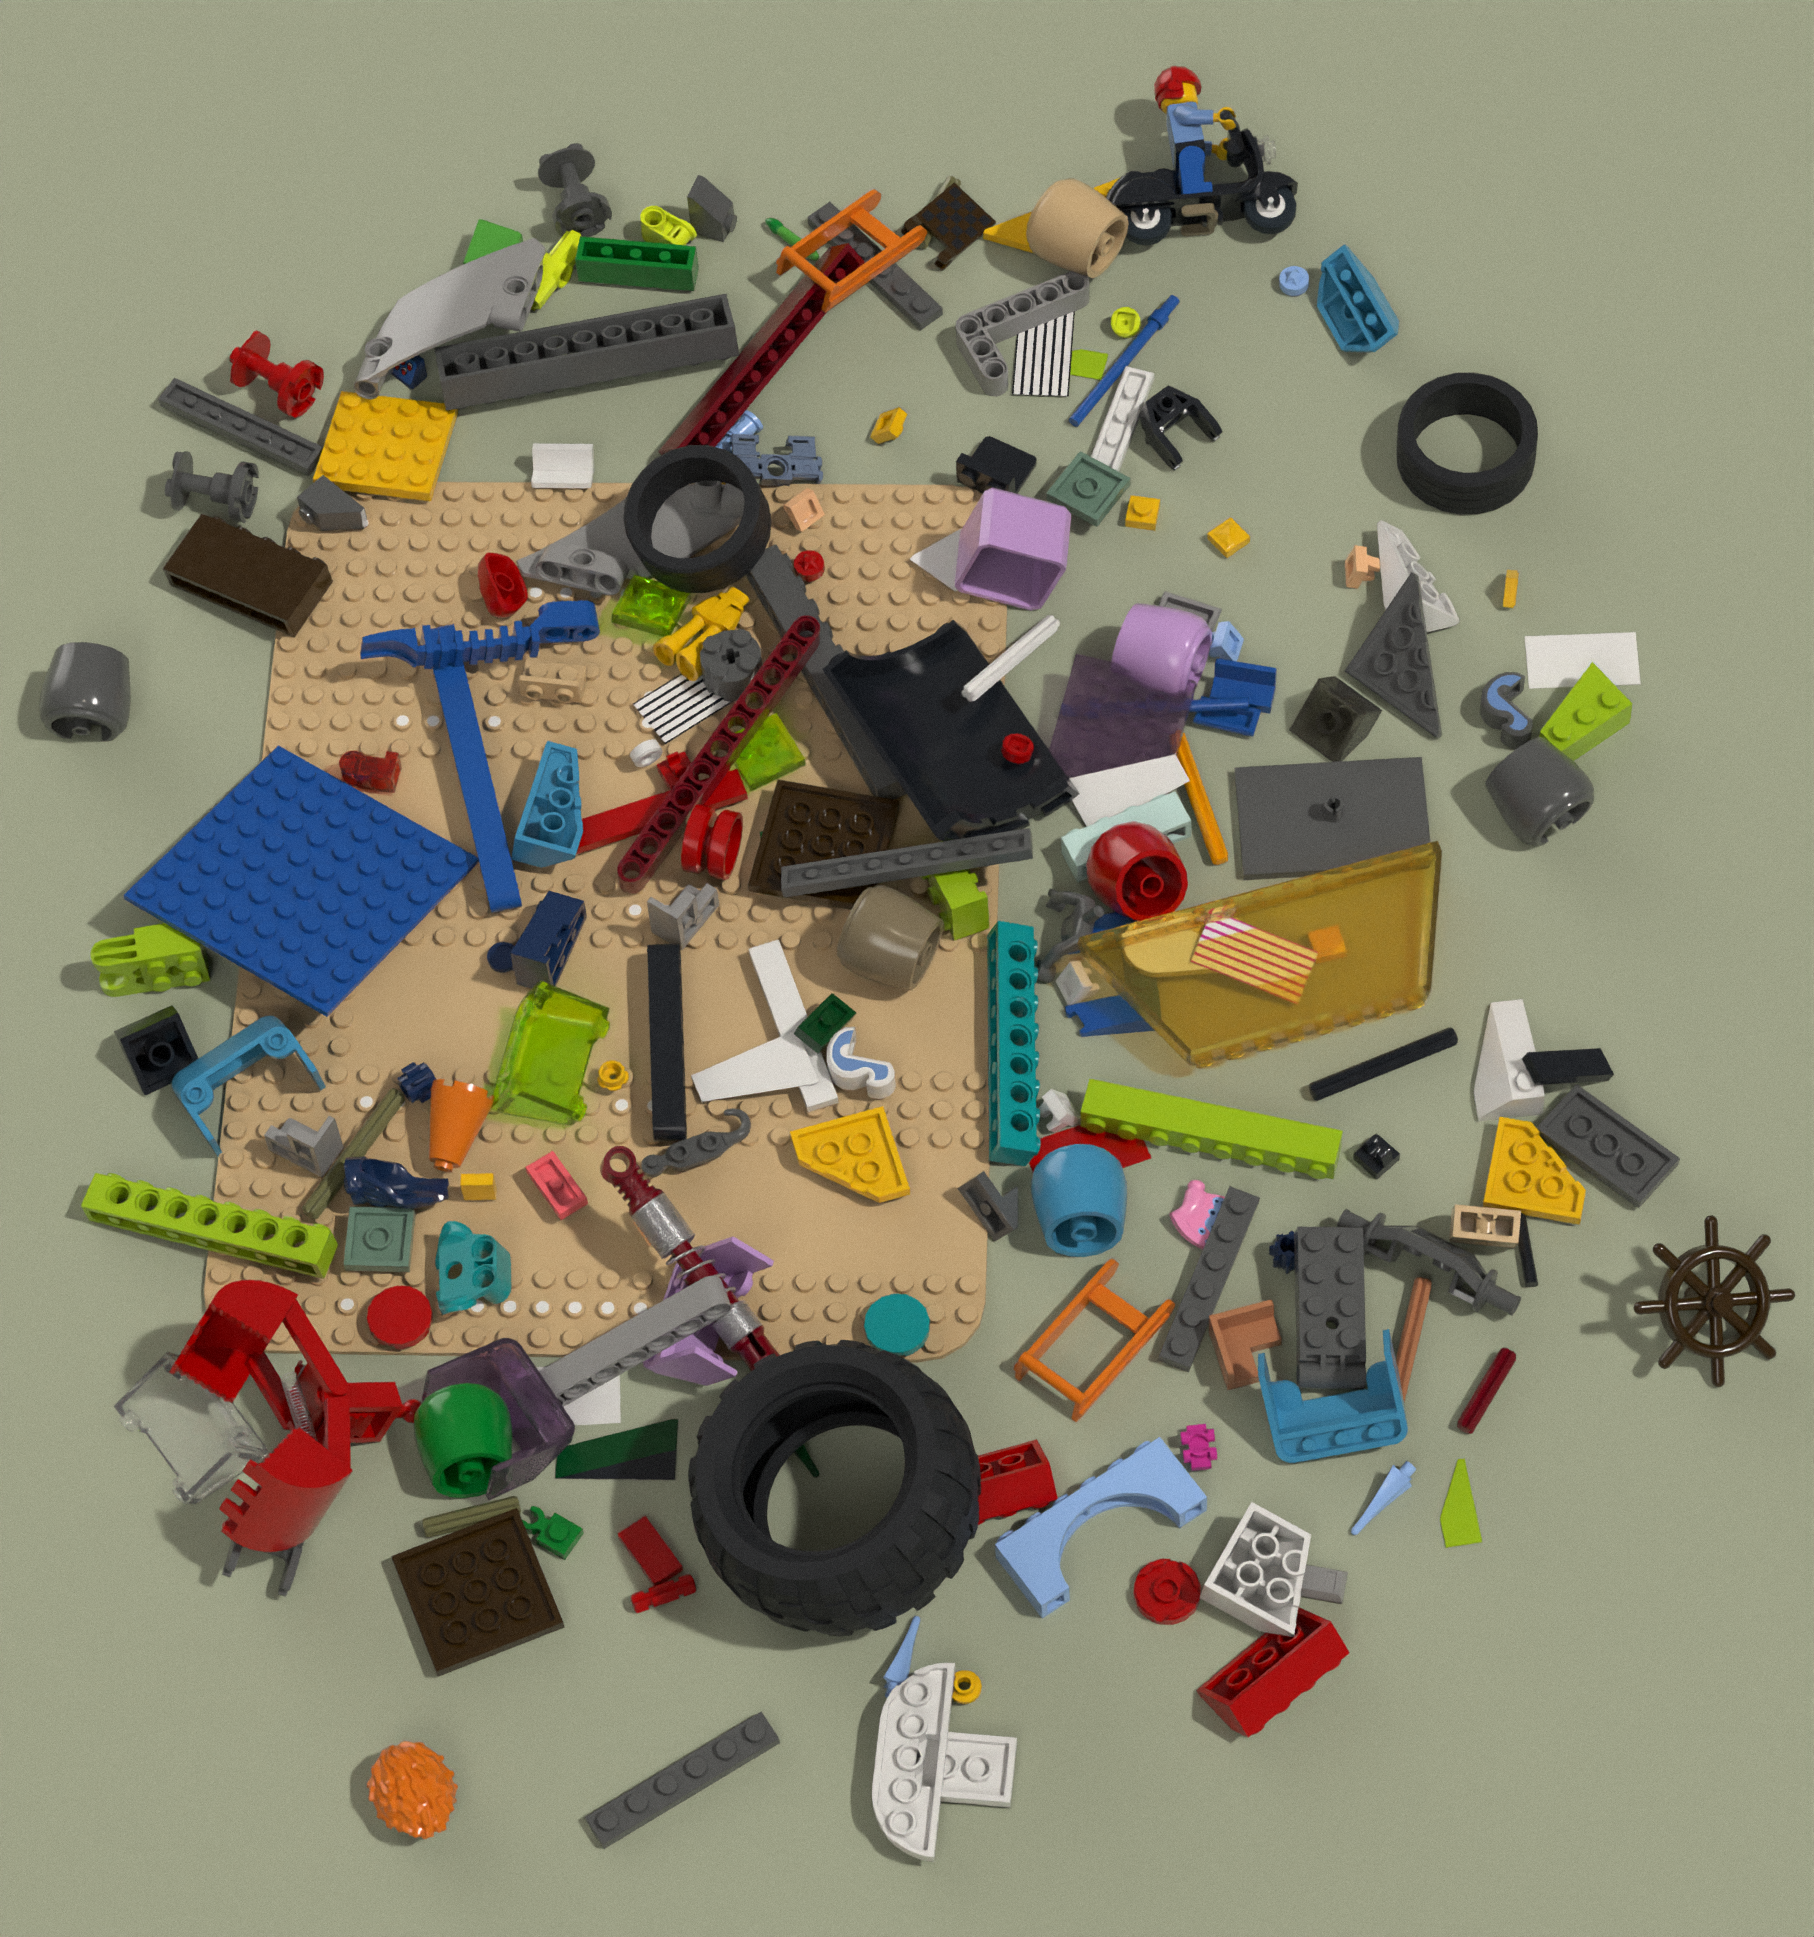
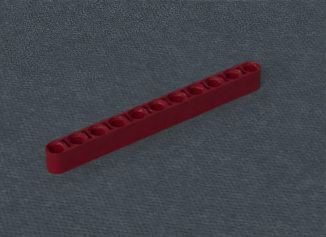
M803 615L793 622L620 860L617 866L618 884L624 892L635 894L646 886L685 832L694 806L706 803L820 644V624L814 617ZM803 631H810L813 633V635L808 638H804L799 634ZM787 654L794 655L796 659L793 661H785L782 659V657ZM769 678H775L779 683L768 685L765 681ZM752 702H758L762 706L758 709H751L747 705ZM734 726H741L745 729L741 733L730 731ZM716 750L727 752L723 757H716L712 753ZM699 774H706L710 777L706 781L695 779ZM682 798H688L692 800V803L682 806L677 801ZM665 822L675 825L670 830H663L659 827ZM648 846H652L657 849V851L653 854H645L642 852V850ZM629 871H636L639 873V876L634 879H628L624 874Z

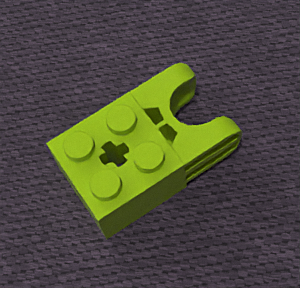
M166 923L134 928V934L100 940L93 945L90 952L93 966L101 972L99 976L101 989L110 997L150 991L163 992L173 987L197 986L202 982L210 981L206 947Z

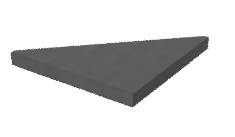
M1411 572L1345 669V672L1430 734L1440 738L1442 731L1419 577Z

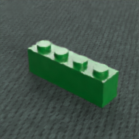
M580 236L575 258L578 281L694 291L699 270L696 246Z

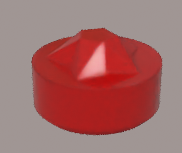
M806 550L795 557L794 571L796 576H800L803 581H815L823 575L825 570L824 559L818 552Z
M1010 734L1003 740L1001 753L1006 760L1012 763H1025L1031 759L1034 745L1031 739L1025 735Z

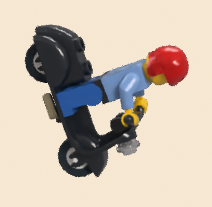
M1175 65L1163 70L1154 84L1155 100L1158 103V107L1167 114L1166 125L1174 170L1162 168L1154 172L1145 173L1130 171L1121 176L1107 193L1106 198L1128 218L1129 225L1126 238L1137 245L1148 246L1164 239L1172 226H1182L1181 234L1183 236L1207 235L1214 233L1217 224L1221 226L1223 222L1246 218L1247 223L1254 230L1262 234L1283 232L1292 224L1296 217L1297 203L1294 196L1297 194L1298 183L1290 176L1281 172L1264 171L1263 162L1266 165H1270L1271 158H1276L1275 141H1269L1268 135H1263L1262 139H1257L1248 128L1240 131V126L1235 119L1236 115L1230 107H1223L1218 113H1214V110L1198 109L1197 96L1201 93V82L1197 75L1185 66ZM1213 122H1220L1223 129L1228 130L1227 138L1222 139L1219 145H1213L1212 141H1204L1201 125H1213ZM1211 153H1215L1220 160H1226L1231 167H1239L1244 164L1248 179L1241 182L1213 185L1212 182H1204L1205 156H1211Z

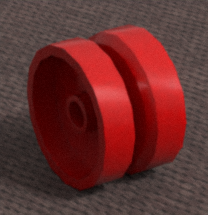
M702 804L695 805L684 833L681 851L682 870L699 875L707 867L710 877L721 880L729 879L740 850L743 831L742 814L740 812L724 810L717 817L714 807Z

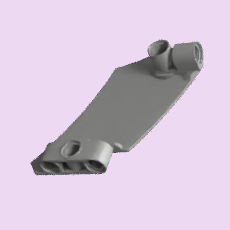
M536 238L508 246L459 266L400 298L385 320L377 337L365 345L366 356L355 380L354 391L362 398L375 399L379 396L385 378L393 372L395 366L450 340L485 328L490 323H493L494 327L521 332L542 281L543 258L546 248Z
M700 481L677 490L663 503L656 514L651 535L653 548L665 555L676 558H689L739 525L744 511L745 500L743 492L731 484L726 483L723 485L720 481ZM626 498L568 536L516 561L519 570L525 577L605 595L617 594L625 578L644 582L653 577L642 564L626 535L623 520Z

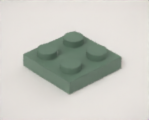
M1080 451L1047 491L1046 498L1051 503L1065 506L1070 513L1098 527L1129 488L1131 478Z
M350 1207L343 1264L345 1271L410 1272L416 1217L415 1209Z

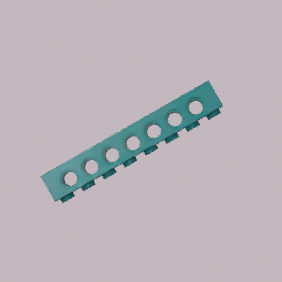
M997 921L987 935L989 1161L1026 1167L1040 1149V1137L1037 1136L1036 1130L1040 1119V1109L1036 1108V1097L1040 1088L1039 1080L1036 1079L1039 1052L1035 1051V1041L1039 1033V1025L1035 1023V1013L1038 1008V996L1035 995L1038 968L1034 967V957L1037 953L1038 942L1034 939L1033 926Z

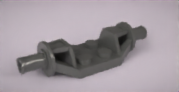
M1345 1209L1341 1214L1337 1227L1363 1228L1364 1255L1370 1252L1389 1263L1396 1262L1403 1249L1418 1257H1421L1422 1254L1434 1259L1432 1264L1448 1272L1451 1269L1456 1270L1448 1293L1471 1303L1472 1310L1478 1312L1483 1305L1489 1303L1511 1316L1516 1312L1521 1297L1497 1286L1498 1272L1491 1269L1487 1274L1474 1254L1419 1226L1384 1225L1386 1215L1381 1212L1371 1222L1350 1212L1348 1209ZM1377 1239L1392 1240L1389 1251L1375 1245ZM1465 1281L1473 1288L1476 1295L1461 1288Z

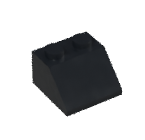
M173 1005L114 1031L144 1095L172 1084L174 1076L180 1070L199 1059L180 1015Z

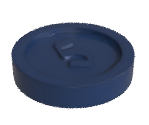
M499 942L489 949L487 960L491 969L500 973L512 970L510 953L514 948L513 944Z

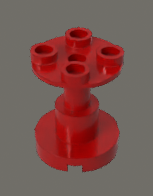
M256 330L241 347H236L229 357V361L233 363L230 382L237 387H245L252 383L259 375L268 380V387L278 393L277 406L282 413L287 416L291 415L294 418L302 416L316 400L312 397L315 389L321 390L324 381L323 368L310 360H303L294 367L284 362L278 365L267 360L271 347L270 339L265 334Z

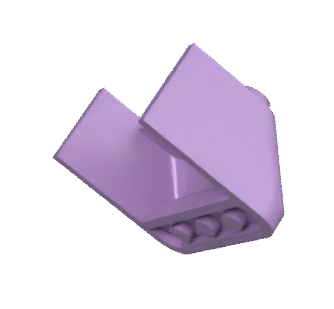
M733 1236L705 1246V1250L700 1256L703 1262L715 1259V1269L718 1273L726 1274L724 1281L729 1287L736 1288L734 1294L737 1298L745 1296L750 1291L753 1285L752 1276L754 1272L772 1267L774 1260ZM701 1248V1249H698V1250H695L696 1253L699 1254V1252L702 1250V1248ZM676 1263L663 1300L688 1287L684 1282L687 1275L676 1279V1276L682 1271L678 1263ZM715 1322L643 1362L645 1368L656 1374L705 1386L736 1377L737 1370L723 1363V1358L714 1353L719 1339L718 1333L712 1327Z

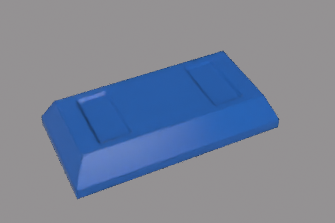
M1201 696L1200 699H1213V698H1208V697ZM1249 707V710L1196 712L1193 723L1253 737L1261 710Z

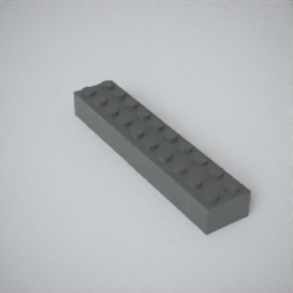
M727 294L434 348L446 410L464 409L467 406L483 403L491 404L499 400L522 398L526 395L542 392L550 393L558 389L581 387L585 384L596 382H609L617 378L635 377L644 373L668 371L676 367L695 366L703 362L726 360L730 357L739 356L735 324Z

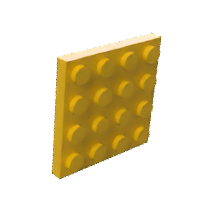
M341 391L313 477V483L324 475L343 491L431 501L456 422L458 409L446 410L445 403L387 396L365 399L357 393Z

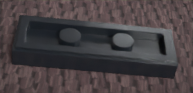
M1601 1048L1527 1052L1522 1058L1535 1085L1609 1081L1614 1075Z

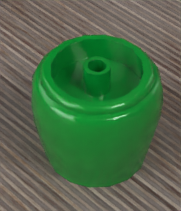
M463 1383L441 1388L425 1398L414 1415V1438L422 1463L437 1492L448 1497L470 1498L490 1493L505 1484L511 1476L512 1425L507 1404L501 1396L481 1384Z

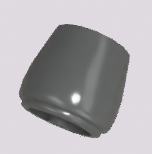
M71 642L59 646L55 650L42 686L39 707L41 721L51 733L61 738L71 739L74 733L83 736L89 735L91 725H100L102 741L114 740L126 729L130 715L129 659L122 652L97 643Z
M1544 737L1532 739L1514 750L1495 767L1485 782V787L1512 832L1523 843L1534 846H1542L1549 842L1544 833L1553 823L1559 830L1565 829L1571 823L1574 825L1588 812L1594 803V788L1588 776L1573 760Z

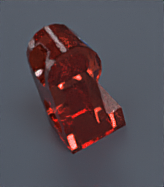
M349 751L343 754L339 760L342 778L346 784L361 789L395 793L402 769L398 752L386 751L385 758L364 756L359 751Z

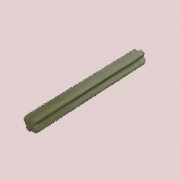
M392 1088L387 1092L303 1205V1213L314 1220L319 1218L344 1184V1163L346 1157L365 1156L404 1103L405 1097L401 1091Z

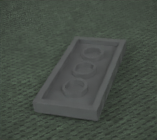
M1577 1084L1536 1127L1542 1139L1637 1208L1643 1205L1679 1165L1680 1158Z

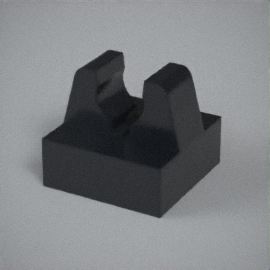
M1376 1133L1354 1153V1160L1377 1180L1400 1160V1153Z

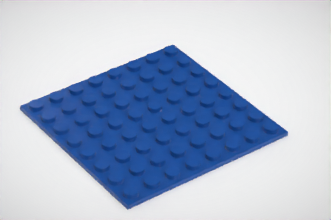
M278 745L123 896L124 900L328 1017L479 863V859Z

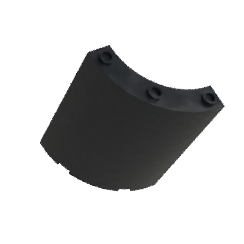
M955 620L943 624L934 634L894 652H886L875 656H863L846 650L835 655L829 661V664L822 669L936 838L941 841L1024 829L1030 826L1029 819L1042 812L1046 817L1080 794L1001 680L996 682L973 702H969L966 697L962 696L961 692L964 690V686L984 670L989 663L965 628ZM1010 734H1022L1030 738L1034 745L1031 759L1020 764L1006 760L1001 753L1004 738Z

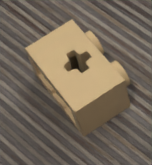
M1455 1204L1451 1212L1449 1242L1515 1248L1519 1242L1521 1211Z

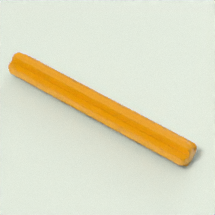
M1183 731L1173 732L1169 735V744L1173 755L1177 756L1190 780L1184 786L1210 859L1214 865L1224 864L1228 861V852L1186 735Z

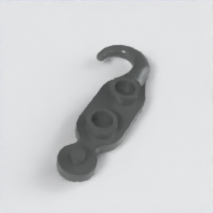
M731 1108L725 1110V1116L733 1115L740 1119L741 1126L737 1130L732 1132L710 1131L670 1145L662 1156L654 1154L646 1156L641 1163L642 1171L646 1176L653 1178L661 1175L666 1168L682 1171L721 1157L731 1146L741 1142L748 1136L751 1129L749 1116L740 1109Z

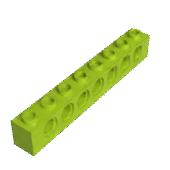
M95 1173L81 1204V1208L89 1221L322 1279L325 1278L338 1247V1243L331 1230L322 1224L315 1223L311 1226L289 1216H284L282 1219L271 1216L268 1212L261 1209L250 1211L242 1209L239 1205L232 1202L221 1204L213 1202L210 1198L197 1194L195 1197L185 1195L171 1187H167L165 1190L156 1188L143 1180H137L136 1182L128 1181L114 1173H108L107 1175ZM127 1198L126 1201H124L123 1203L118 1204L119 1201H121L122 1199ZM157 1205L153 1210L147 1211L150 1207ZM185 1213L184 1216L176 1218L179 1214ZM215 1220L212 1224L205 1226L209 1221ZM245 1227L242 1231L235 1233L237 1229ZM275 1234L271 1239L264 1240L267 1236ZM304 1242L301 1246L294 1248L297 1243Z

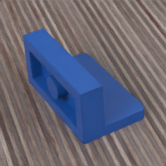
M1216 659L1210 698L1249 697V707L1260 709L1261 712L1270 714L1276 691L1277 669Z

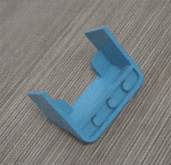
M264 1016L180 1070L172 1080V1089L217 1157L223 1152L199 1114L212 1105L214 1089L266 1055L274 1059H283L295 1053L319 1089L322 1090L326 1087L318 1070L291 1031L275 1016Z
M1389 1329L1383 1330L1386 1361L1377 1362L1370 1366L1366 1373L1368 1389L1303 1401L1300 1388L1294 1382L1288 1380L1271 1382L1265 1353L1258 1354V1378L1275 1451L1281 1460L1288 1463L1308 1461L1394 1445L1406 1437L1408 1432L1407 1418Z

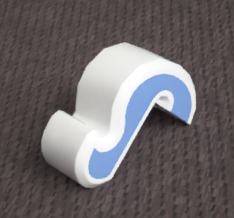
M845 1027L836 1032L830 1039L827 1047V1070L832 1082L846 1090H856L867 1086V1094L870 1098L883 1099L890 1096L896 1088L895 1071L891 1063L854 1056L853 1052L856 1044L855 1027Z

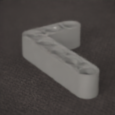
M1070 271L964 314L957 319L955 325L957 347L982 390L987 395L1001 396L1008 390L1009 385L1007 363L995 344L1087 306L1090 299L1088 276Z

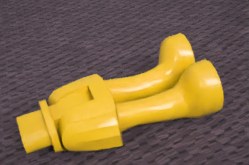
M730 587L725 593H718L717 597L714 595L692 607L693 618L686 625L673 634L660 638L653 644L652 648L655 656L667 666H672L676 662L679 671L685 678L690 681H696L702 675L700 652L703 648V642L708 636H713L722 631L735 630L744 612L743 607L749 602L748 596L737 588ZM701 629L705 631L690 645L683 649L685 644Z

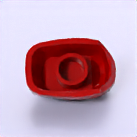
M486 553L478 563L477 577L479 578L480 592L491 616L510 618L519 611L528 599L526 585L512 559L498 553Z

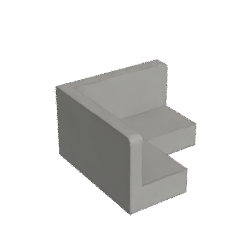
M708 883L701 891L691 885H687L670 907L650 897L647 901L652 933L669 943H680V950H683L719 906L717 889Z
M328 1116L318 1132L289 1118L281 1129L271 1125L264 1135L268 1149L271 1152L322 1178L344 1148L336 1120L331 1116Z

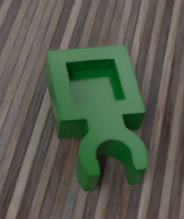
M532 1506L530 1508L531 1515L538 1518V1520L533 1524L522 1520L527 1533L530 1535L539 1534L536 1538L538 1545L566 1560L584 1534L583 1529L557 1513H554L550 1520H548L539 1507Z

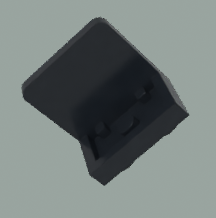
M987 436L980 443L972 457L961 453L956 460L957 482L981 493L993 487L1018 494L1036 467L1037 459L1027 452Z

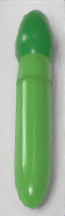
M775 218L765 219L771 232L779 235L791 246L801 240L800 237L784 227L779 220ZM814 251L807 258L818 260L819 254L817 251Z

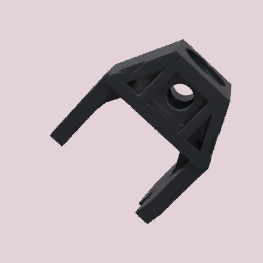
M1168 385L1145 402L1139 418L1142 429L1145 431L1146 444H1150L1170 468L1176 470L1181 466L1180 464L1183 462V459L1178 450L1164 435L1166 431L1187 416H1190L1203 433L1213 441L1220 438V434L1223 431L1216 419L1199 399Z

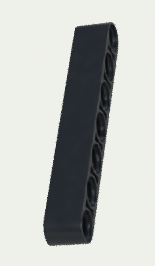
M680 943L647 945L654 1142L687 1139Z

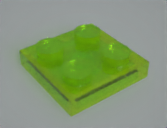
M633 575L612 612L611 622L662 637L671 635L691 600V593L674 590L659 581Z
M775 713L767 717L734 765L749 790L753 791L805 766L806 762L781 719ZM743 728V729H741V730H739V731H737V732H735V733H741V732H743L745 729Z

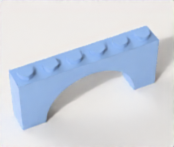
M1158 1437L1152 1442L1146 1441L1139 1445L1134 1454L1125 1460L1121 1458L1114 1461L1107 1471L1099 1477L1093 1476L1085 1480L1081 1484L1080 1489L1070 1496L1065 1494L1059 1497L1047 1511L1042 1514L1041 1512L1033 1514L1021 1528L1016 1531H1007L1000 1536L995 1544L996 1559L1043 1619L1070 1601L1069 1586L1062 1575L1060 1562L1067 1542L1082 1524L1104 1511L1131 1506L1155 1510L1171 1519L1181 1528L1207 1511V1496L1164 1441Z

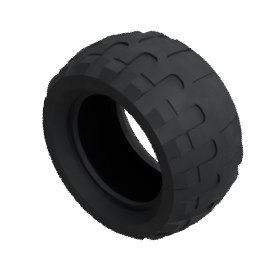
M819 1340L797 1344L794 1351L780 1356H776L773 1353L755 1363L753 1371L748 1373L739 1382L734 1380L725 1388L719 1396L722 1401L715 1409L713 1415L704 1418L696 1436L699 1447L696 1456L691 1458L689 1463L688 1482L692 1497L690 1506L694 1529L698 1541L702 1545L715 1573L744 1604L768 1616L770 1620L805 1632L813 1630L822 1634H828L829 1636H850L855 1630L864 1628L873 1629L874 1631L884 1629L896 1624V1617L906 1613L913 1607L917 1611L925 1607L936 1597L933 1591L941 1585L946 1577L952 1579L959 1571L965 1560L963 1551L968 1540L975 1537L979 1523L978 1496L981 1495L979 1459L973 1446L967 1422L946 1391L912 1362L886 1350L879 1351L872 1346L853 1340H840L837 1344L831 1345L821 1343ZM845 1426L875 1427L890 1432L901 1439L905 1458L901 1488L886 1516L871 1531L850 1544L825 1551L795 1550L772 1540L767 1520L770 1491L781 1467L801 1445L823 1432Z

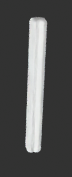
M1047 615L969 681L961 692L962 696L966 697L969 702L977 700L1053 635L1060 626L1059 620L1055 619L1053 615Z

